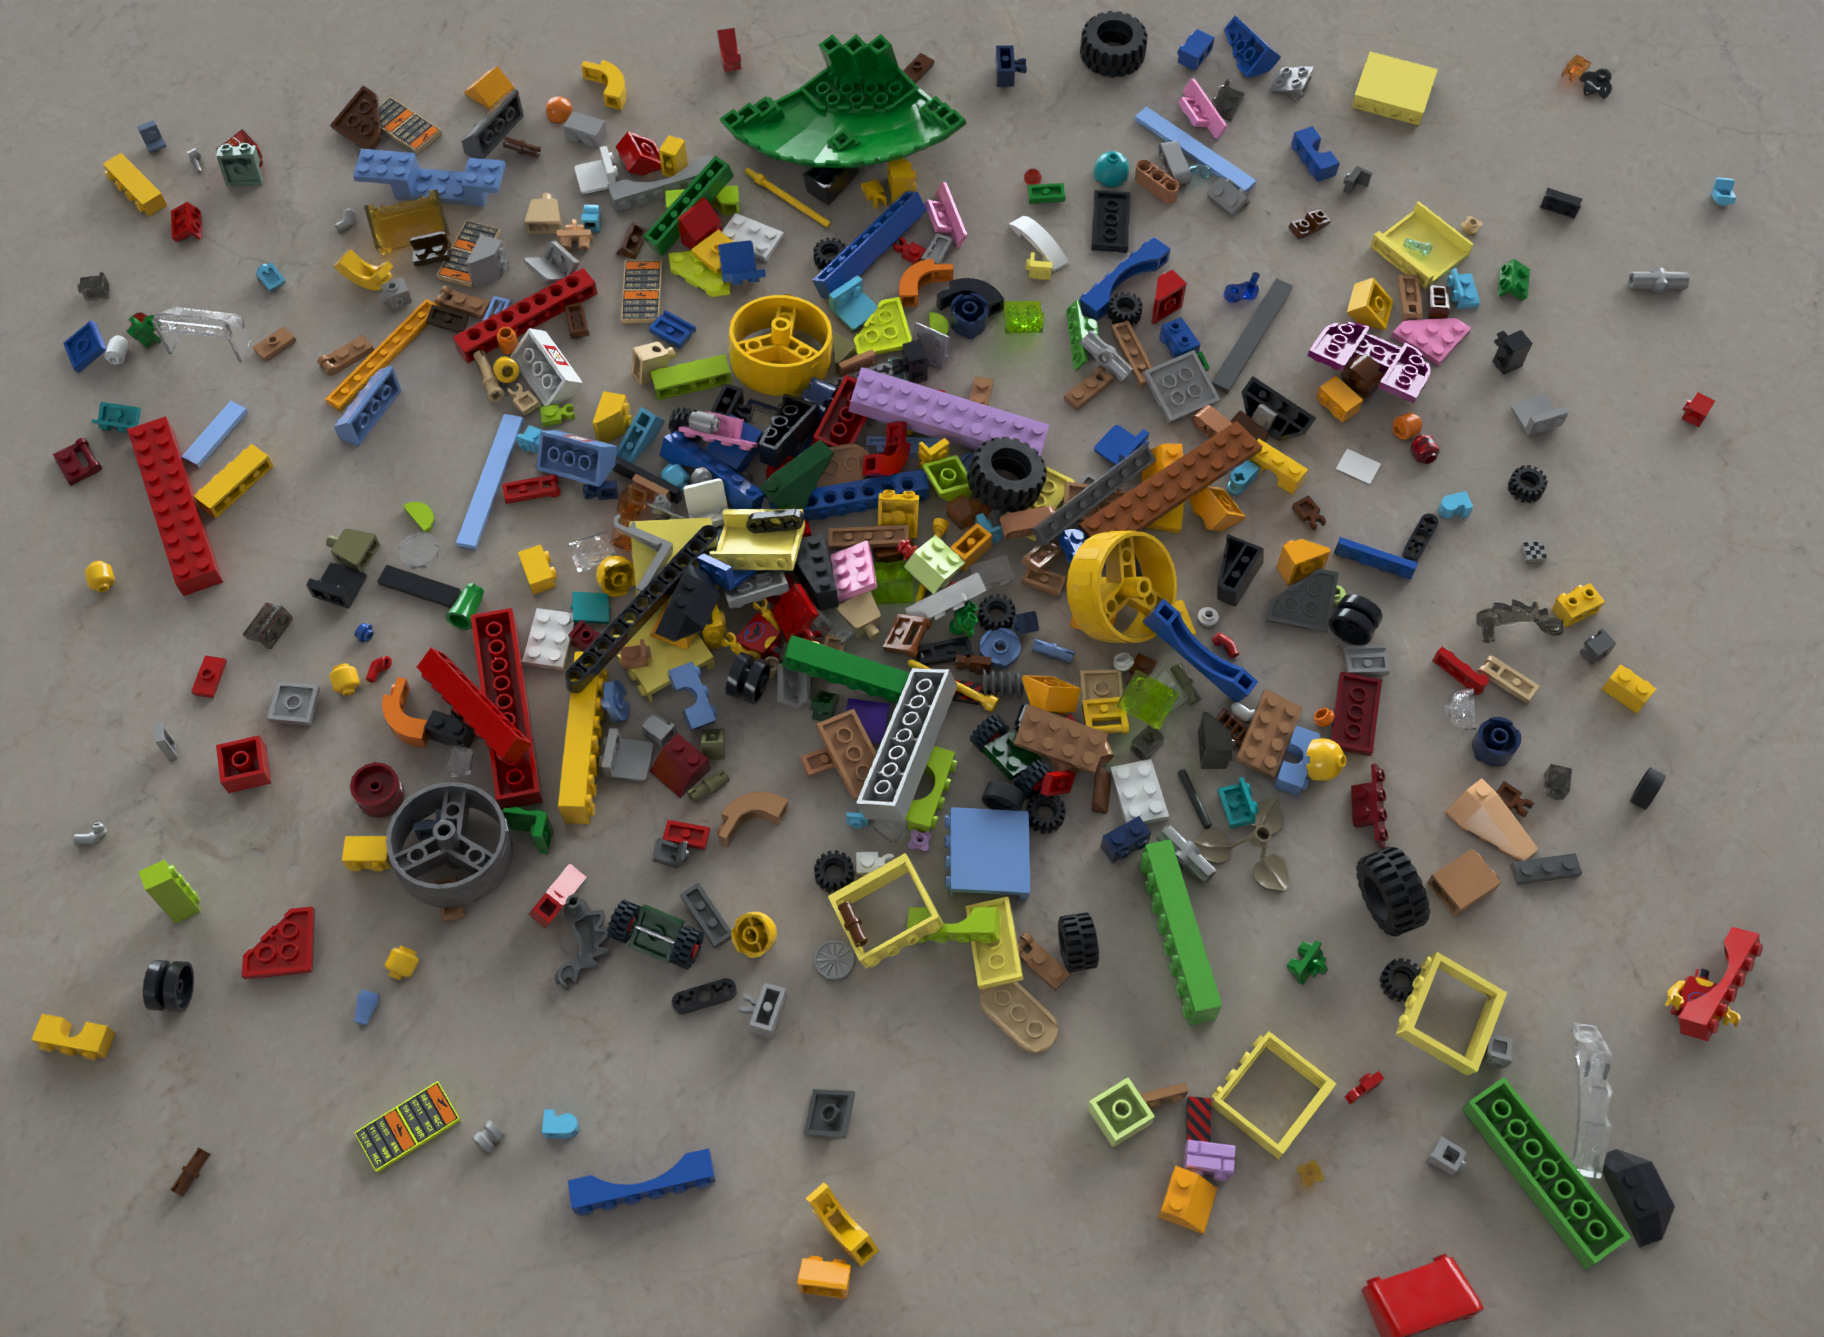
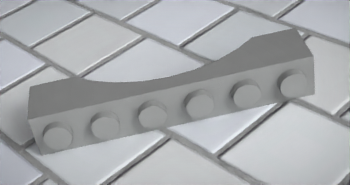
M711 154L695 158L681 172L659 181L634 182L624 179L607 184L609 196L616 212L666 198L665 191L686 189L713 158Z

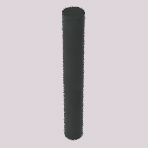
M1186 770L1178 771V776L1204 829L1211 827L1212 824Z

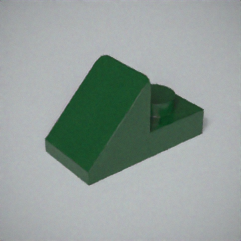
M819 690L811 701L812 719L824 721L834 717L840 694Z

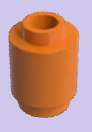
M510 327L499 329L497 340L502 353L510 355L518 345L516 333Z

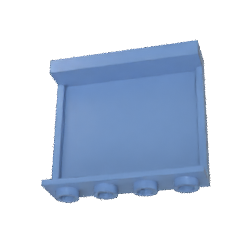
M951 807L949 815H945L944 827L948 828V835H945L944 847L948 848V855H945L944 862L945 868L948 869V876H945L944 883L945 889H948V897H952L953 892L1018 895V900L1027 901L1030 895L1029 812Z

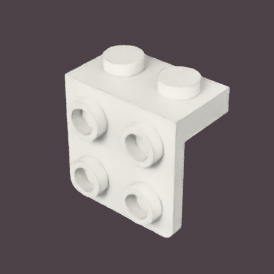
M607 146L600 147L602 160L574 167L582 194L608 189L607 184L616 182L615 177H618V171L616 166H612L615 163L612 152H608Z
M718 478L683 488L689 519L711 518L712 526H724L722 514L724 509H728L722 479Z

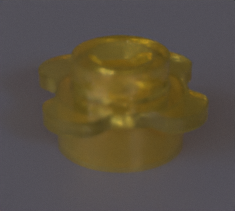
M1310 1160L1305 1165L1300 1164L1296 1169L1297 1173L1301 1175L1303 1179L1302 1184L1305 1187H1311L1313 1183L1324 1180V1174L1321 1173V1168L1316 1160Z

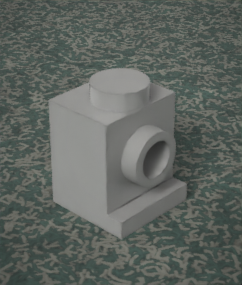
M652 714L643 721L642 730L644 736L661 748L677 735L675 725L673 723L669 725L662 717L658 718Z
M1441 1136L1435 1143L1426 1162L1432 1163L1452 1176L1456 1172L1461 1173L1467 1163L1464 1160L1467 1151ZM1443 1157H1448L1450 1159V1162L1444 1159Z

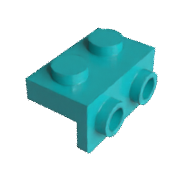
M101 402L98 420L92 419V423L99 425L98 428L111 431V428H117L118 432L128 433V428L139 425L141 408Z
M1244 777L1239 778L1238 784L1218 788L1217 793L1230 829L1255 823L1256 814H1259L1256 801L1252 802V790L1250 784L1245 783Z

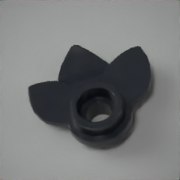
M1598 69L1595 72L1588 71L1583 73L1579 80L1585 83L1584 95L1598 92L1603 99L1607 98L1612 91L1610 83L1612 75L1610 71Z

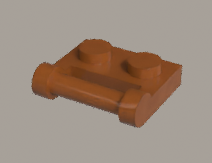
M898 614L882 645L884 651L906 654L909 657L915 658L919 652L918 647L926 630L930 629L932 621L925 617ZM919 626L911 645H907L915 627Z

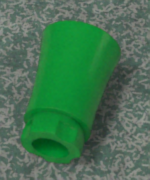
M467 583L452 608L446 614V620L456 628L462 630L472 629L471 615L477 614L483 600V588L474 583Z

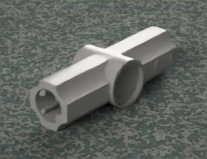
M1656 268L1650 272H1631L1628 286L1629 288L1652 289L1654 293H1662L1667 289H1687L1690 276L1689 273L1666 272L1663 268Z
M1092 330L1081 340L1080 344L1096 358V362L1100 366L1106 367L1121 382L1133 370L1117 354L1113 346L1107 345ZM1103 352L1108 353L1110 359H1105L1103 357Z
M1171 825L1166 826L1157 836L1158 842L1171 839L1179 867L1182 869L1186 868L1200 883H1207L1217 870L1201 855L1197 845L1190 840L1186 841Z

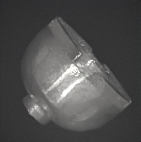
M1474 688L1454 692L1449 697L1448 705H1444L1445 717H1449L1451 724L1457 729L1466 731L1476 730L1475 695L1470 696V694H1474Z

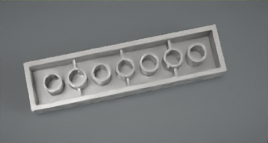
M912 668L856 802L865 819L904 822L958 686L950 670Z

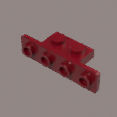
M1371 763L1372 782L1351 785L1352 820L1355 828L1374 825L1375 842L1383 849L1386 848V841H1388V832L1385 828L1387 812L1384 808L1386 793L1383 788L1385 773L1376 763Z

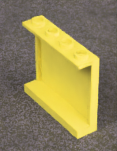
M1370 51L1351 108L1420 126L1438 69Z
M1418 201L1414 211L1386 232L1381 233L1378 231L1375 233L1370 247L1405 275L1418 276L1419 286L1426 290L1429 288V285L1434 284L1469 257L1474 244Z
M724 509L722 514L724 527L716 552H710V557L732 566V570H793L805 529V520L802 527L797 530L752 533L746 527L750 514L787 509ZM776 518L770 519V521L774 524L781 523L780 520Z
M711 518L630 521L629 527L631 522H635L636 528L673 543V553L667 563L703 526L712 525ZM631 538L635 585L637 587L657 552Z
M665 603L624 646L640 645V639H644L645 645L650 646L651 658L647 659L648 667L627 670L632 681L636 680L638 683L637 688L641 696H646L649 702L653 701L651 696L653 693L671 684L667 675L669 670L692 661L694 666L699 668L705 666L707 670L715 667L714 657L698 633L695 635L688 650L650 637L649 634ZM620 650V651L618 652L617 658H618L619 662H620L621 665H622L621 650Z

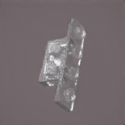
M804 587L803 589H804V591L806 592L807 596L809 597L808 592H807L806 588ZM816 608L819 616L813 623L819 629L823 627L841 646L856 633L855 629L833 608L818 610Z

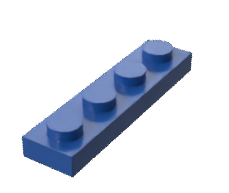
M1339 537L1334 554L1342 558H1348L1360 564L1369 565L1381 571H1387L1410 580L1418 564L1417 562Z

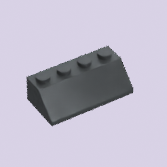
M517 89L503 95L485 113L484 117L474 125L473 129L463 137L461 142L465 154L473 158L485 159L523 118L524 114Z

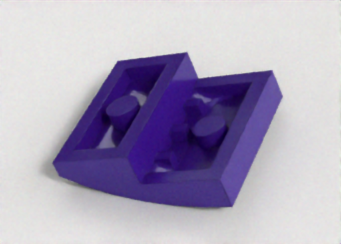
M848 698L845 712L854 709L871 743L881 744L886 731L890 704Z

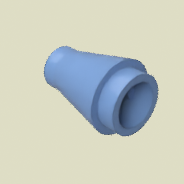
M361 990L360 995H357L355 1023L368 1024L370 1017L380 1002L378 1000L379 994Z

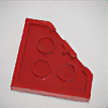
M313 906L289 909L284 914V918L276 926L273 925L260 938L261 941L252 950L249 949L243 955L242 977L244 980L313 973L315 909Z

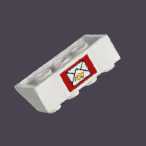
M529 328L510 356V358L516 361L519 371L544 406L560 404L572 398L583 383L546 331Z

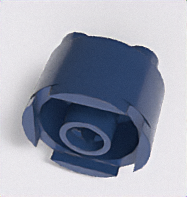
M970 293V295L960 294L951 303L950 327L957 334L968 339H974L977 335L984 332L987 327V301L976 293Z
M813 377L810 381L809 389H804L801 399L818 405L819 422L822 421L838 388Z
M1489 718V720L1480 725L1473 737L1472 749L1475 759L1491 766L1506 765L1521 744V733L1519 729L1517 730L1513 726V722L1506 718Z

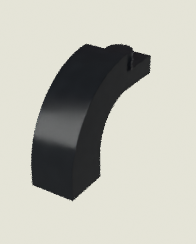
M955 279L949 281V289L937 293L936 306L940 311L950 307L952 301L958 295H970V293L979 294L987 301L988 317L1004 309V298L1001 293L991 284L979 279Z

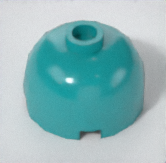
M1115 151L1101 154L1094 166L1093 175L1097 182L1099 180L1104 187L1115 188L1122 186V183L1127 181L1130 167L1128 160L1123 154Z

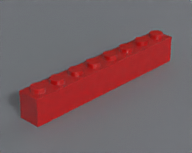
M431 647L416 667L422 673L421 677L427 682L432 683L431 688L443 695L441 698L453 706L452 710L455 713L464 717L463 722L475 729L474 733L486 741L484 744L488 748L497 752L496 757L505 763L510 761L517 764L532 743L446 654Z

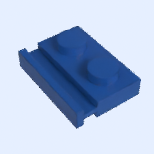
M665 310L664 314L660 315L649 327V332L680 349L691 338V334L696 332V326Z

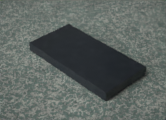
M1094 190L1091 250L1128 253L1130 192Z

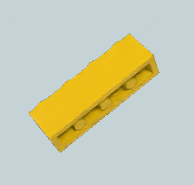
M122 153L103 163L106 170L104 174L110 182L114 181L117 189L120 192L124 191L126 198L130 202L134 201V205L140 212L143 211L149 217L167 206L162 193Z
M251 444L232 462H229L203 488L199 489L193 497L201 509L217 519L274 466L266 453Z

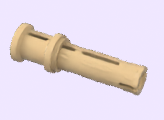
M478 350L473 356L483 377L482 385L488 392L487 397L491 402L500 401L505 396L503 389L499 386L500 381L494 376L485 351Z

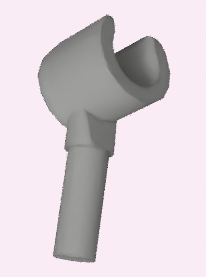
M194 148L188 152L190 161L195 165L197 173H201L202 170L197 161L201 158V155Z

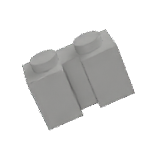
M575 111L571 113L564 124L566 139L576 142L582 140L587 146L599 148L607 135L604 120Z

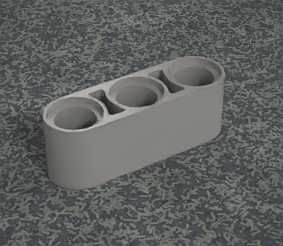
M1178 141L1160 143L1158 145V153L1166 173L1175 179L1179 185L1191 183V172Z

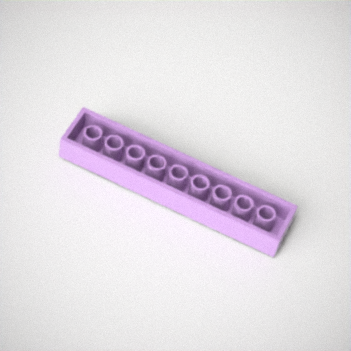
M861 367L849 406V412L885 423L903 421L907 423L908 430L941 440L945 438L948 442L976 450L983 442L991 441L992 438L999 437V439H1002V437H1009V439L1016 438L1020 439L1022 443L1030 444V448H1035L1038 451V456H1041L1049 424L863 367Z

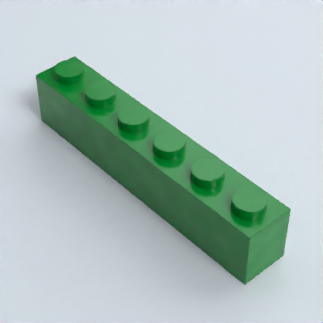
M716 155L643 236L651 249L662 257L680 238L678 218L703 197L710 204L734 177L729 164Z
M791 635L786 645L781 666H785L791 671L804 672L810 677L823 678L829 683L845 685L851 690L864 691L870 696L883 697L893 703L899 701L910 674L909 672Z

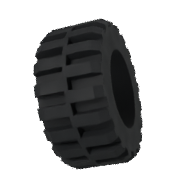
M1121 11L1099 13L1097 17L1093 16L1087 21L1082 29L1081 59L1089 69L1091 68L1092 72L1100 73L1101 76L1105 77L1107 75L1110 78H1115V76L1124 77L1125 74L1129 75L1134 70L1136 71L1144 62L1148 40L1147 31L1144 25L1139 23L1136 17L1133 18L1131 14H1123ZM1116 42L1123 46H1109L1104 43Z
M999 437L992 438L991 441L983 442L976 449L967 473L968 486L970 490H973L972 494L974 497L979 498V502L983 505H988L991 510L997 509L1000 513L1024 511L1032 507L1038 500L1047 478V468L1043 458L1038 456V451L1035 448H1030V444L1022 443L1020 439L1002 437V439H999ZM994 470L1009 471L1017 476L1019 480L1005 479Z
M1388 846L1360 858L1356 866L1358 886L1361 889L1363 900H1365L1366 906L1371 912L1374 921L1378 923V926L1386 934L1396 937L1424 926L1430 918V904L1421 877H1419L1415 866L1412 865L1408 856H1405L1404 852L1399 850V848Z

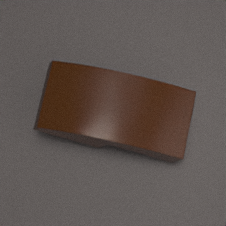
M1322 209L1307 212L1305 218L1292 221L1289 229L1298 239H1301L1326 227L1331 223V220Z

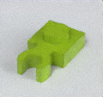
M559 404L539 407L543 427L563 424L562 419H575L574 412L568 413L574 410L573 404H566L562 408L559 407Z

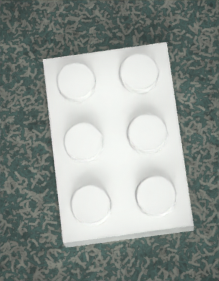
M737 213L734 214L722 231L733 242L751 240L753 242L755 258L764 262L768 261L784 238V232Z
M536 609L522 660L524 666L564 671L571 646L568 634L577 623L573 622L572 613Z
M1151 759L1110 767L1111 778L1125 823L1138 816L1141 817L1145 824L1168 820V810Z

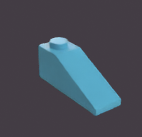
M640 407L621 441L616 455L633 464L656 438L665 420Z

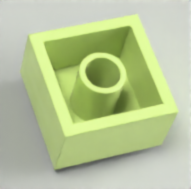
M1129 1077L1090 1100L1087 1107L1113 1148L1150 1126L1155 1118Z

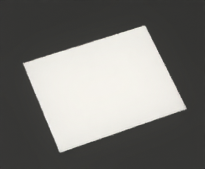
M1347 449L1336 469L1370 484L1381 463Z

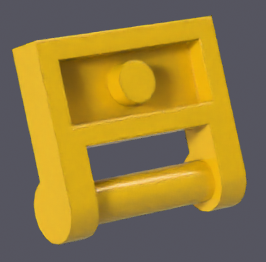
M1124 697L1082 700L1081 706L1086 726L1108 734H1129ZM1120 720V724L1092 725V722Z

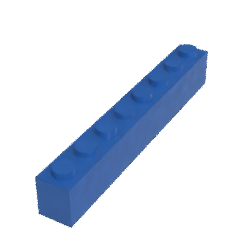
M905 191L812 280L821 298L829 299L830 293L857 275L861 276L869 265H872L881 254L887 251V248L892 243H895L904 232L910 229V226L915 221L921 218L927 210L918 192Z

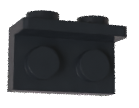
M1547 188L1540 208L1575 219L1581 207L1582 198Z

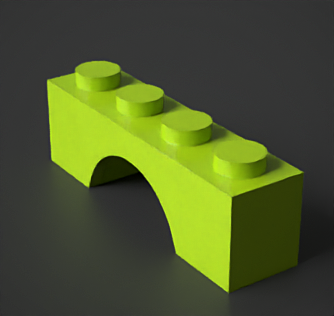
M738 185L725 186L710 203L711 207L716 208L722 216L734 215L735 213L740 214ZM685 189L665 191L666 210Z
M937 746L933 747L924 773L932 779L935 786L927 797L920 800H912L905 818L906 829L917 830L923 833L926 831L931 832L932 828L936 829L939 817L936 815L938 809H943L945 802L943 797L944 791H949L952 781L949 777L951 772L955 773L958 761L955 760L954 751Z
M909 907L907 929L931 917L927 907ZM974 907L971 914L965 920L955 924L944 923V926L940 927L936 933L922 937L917 943H925L926 941L947 943L948 941L991 943L992 941H999L1001 915L996 907Z

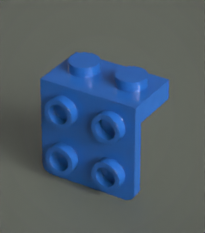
M751 240L719 244L718 251L723 282H732V285L743 284V280L748 279V283L759 282V278L766 277L765 269L756 270L754 248Z
M1114 425L1095 445L1094 451L1116 465L1143 444L1149 445V432L1142 429L1137 436H1134L1121 426Z
M706 554L697 557L699 569L707 572L714 584L729 591L757 572V570H732V566Z

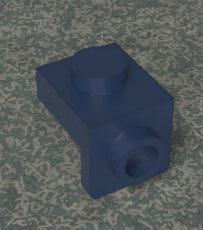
M1036 611L1016 614V619H1012L1014 631H1019V635L1039 631Z

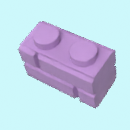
M1187 1140L1185 1144L1184 1169L1197 1173L1202 1177L1204 1175L1213 1176V1179L1216 1181H1227V1178H1231L1234 1174L1235 1146Z

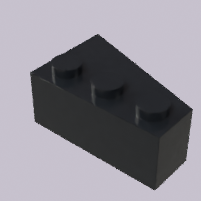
M813 167L803 173L807 192L829 206L860 172L859 167Z
M1227 534L1217 585L1218 600L1235 607L1237 606L1264 563V548Z

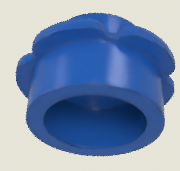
M366 623L359 625L354 634L358 641H369L374 635L373 626Z

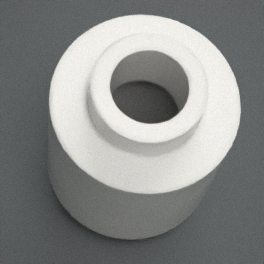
M113 336L109 340L104 354L105 359L109 363L117 365L124 362L129 348L127 339L122 336Z

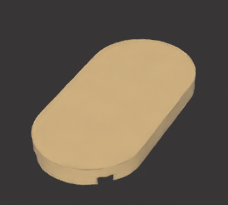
M1018 982L981 989L980 1006L982 1011L1020 1048L1030 1053H1041L1053 1046L1058 1034L1055 1017Z

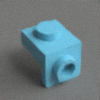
M1716 178L1711 196L1718 205L1735 204L1736 196L1732 191L1735 183L1734 179Z
M861 811L860 813L847 812L846 814L847 825H851L854 828L868 827L869 819H865Z

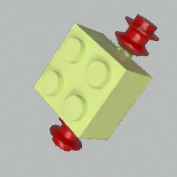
M936 535L919 549H917V545H910L911 539L907 541L903 539L896 547L898 549L896 554L902 553L904 555L903 560H908L904 568L933 594L941 588L945 589L957 583V581L950 583L949 581L955 577L965 561Z

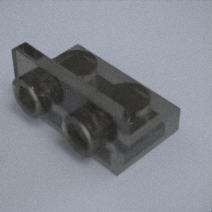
M1227 79L1224 85L1221 84L1218 96H1214L1212 105L1221 118L1232 121L1244 100L1245 93L1229 88L1230 80Z
M266 602L242 635L247 640L261 642L267 649H272L293 620V616L282 605Z

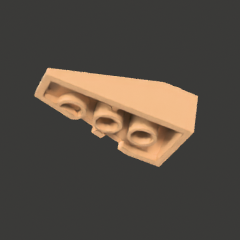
M1482 778L1467 789L1445 812L1459 828L1466 832L1474 833L1484 842L1492 843L1500 851L1518 861L1527 860L1539 850L1500 796Z

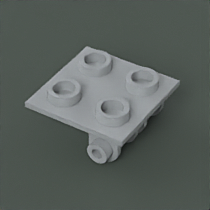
M1314 67L1281 68L1270 92L1291 91L1293 99H1300L1312 78L1311 73Z
M916 322L911 342L921 339L928 356V364L942 370L944 361L946 362L949 357L946 351L950 337Z
M658 495L653 504L647 503L648 507L652 510L651 513L656 515L658 520L685 519L673 513L674 506L665 495Z

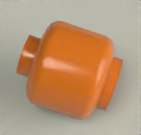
M1405 413L1397 416L1393 421V432L1401 440L1416 437L1421 432L1422 420L1415 413Z

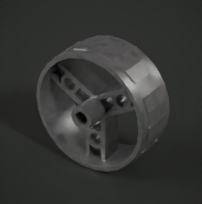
M440 783L413 794L398 808L387 830V852L399 881L413 897L422 903L434 907L456 908L478 902L500 885L508 873L512 862L513 842L511 831L501 808L488 793L466 783ZM470 808L485 812L500 824V841L494 854L465 838ZM436 809H441L440 822L433 828L434 836L402 851L407 837L414 829V823L421 822L423 819L436 813ZM444 864H447L452 869L463 868L473 874L467 879L442 885L428 884L414 879Z

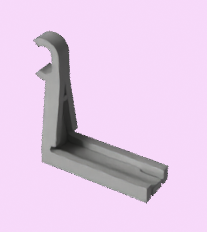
M618 514L614 518V527L617 531L630 536L657 552L636 587L639 590L638 595L664 568L673 553V543L636 528L635 522H631L630 527L619 524L621 517Z

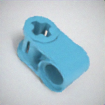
M1247 460L1235 468L1227 484L1228 492L1232 495H1241L1250 483L1256 479L1261 467Z

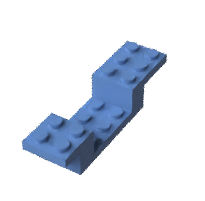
M361 149L353 178L354 181L391 184L395 199L485 207L488 193H499L506 165L505 161L468 158L465 172L419 168L415 153Z

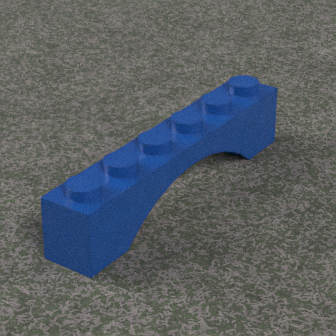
M1155 237L1145 241L1140 249L1130 254L1127 260L1120 262L1115 270L1108 272L1102 281L1095 283L1089 292L1081 295L1079 299L1081 313L1097 321L1108 312L1109 300L1114 290L1132 276L1157 271L1168 262L1170 248Z
M675 431L664 437L659 456L672 465L679 464L696 469L704 467L712 474L713 480L722 479L725 495L734 509H761L764 495L756 485H753L742 475L736 473L682 433Z
M1165 599L1154 606L1142 621L1234 702H1240L1246 698L1258 683L1244 668L1223 660L1203 646L1189 631L1180 612Z
M707 1148L685 1153L679 1162L667 1172L642 1183L629 1185L614 1184L589 1175L568 1180L572 1210L575 1214L579 1213L580 1216L592 1214L593 1210L599 1208L611 1210L616 1208L617 1204L625 1202L627 1205L639 1203L640 1199L650 1197V1199L662 1198L664 1193L673 1192L674 1194L686 1192L687 1188L695 1186L697 1188H706L711 1186V1183L716 1182L710 1150Z

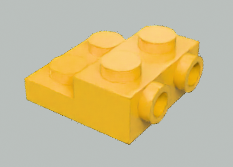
M884 490L883 493H879L878 526L909 525V538H917L919 495H915L914 491H904L903 494H895L894 490Z

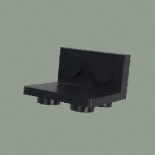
M330 563L321 579L317 581L310 578L306 586L312 597L350 609L367 575L351 568Z

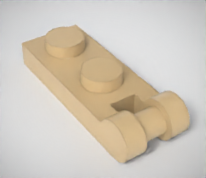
M1488 656L1485 660V665L1480 666L1477 670L1479 675H1486L1490 681L1528 704L1540 687L1494 656Z

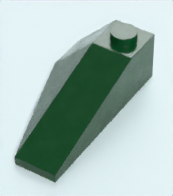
M819 440L773 473L759 489L764 497L777 509L804 510L809 502L808 499L812 491H815L817 482L821 474H824L834 452Z

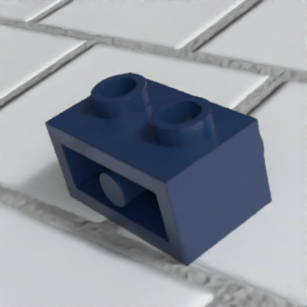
M1138 816L1103 835L1100 846L1111 863H1114L1119 859L1126 858L1137 849H1143L1145 844H1149L1151 832L1141 817Z

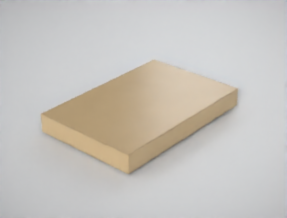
M1080 670L1081 700L1124 697L1121 670ZM1120 720L1092 722L1093 726L1120 724Z

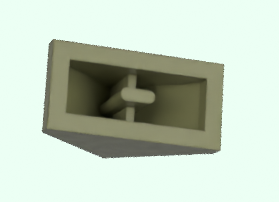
M832 332L836 374H839L838 363L857 355L856 345L838 333Z
M703 729L701 749L702 754L709 760L725 759L724 729Z

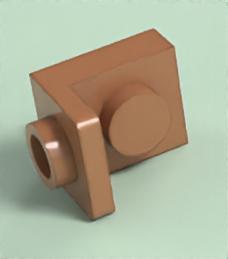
M640 639V645L623 647L621 649L623 670L648 667L647 659L651 658L650 646L645 645L644 639Z

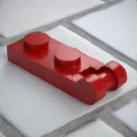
M552 474L502 483L505 503L509 504L548 496H560V487L557 486L559 483L558 476Z
M1443 646L1436 652L1432 660L1475 695L1482 694L1489 682L1486 675L1477 674L1468 664L1463 663L1453 652L1445 649Z

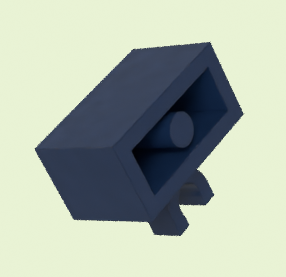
M1013 45L996 46L995 68L997 87H1013L1015 72L1026 73V58L1014 60Z

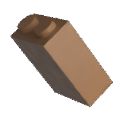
M1473 848L1432 874L1427 882L1455 917L1496 891L1502 883L1497 873L1486 865L1484 858L1479 853H1476Z

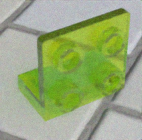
M1004 301L1005 333H1043L1044 313L1041 312V301Z
M877 562L874 564L878 588L872 590V596L876 604L913 602L912 574L904 568L907 562Z
M1136 670L1117 703V707L1160 730L1180 693Z

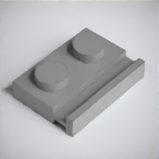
M1386 645L1344 647L1343 653L1345 654L1344 659L1347 673L1361 676L1389 675L1390 667Z

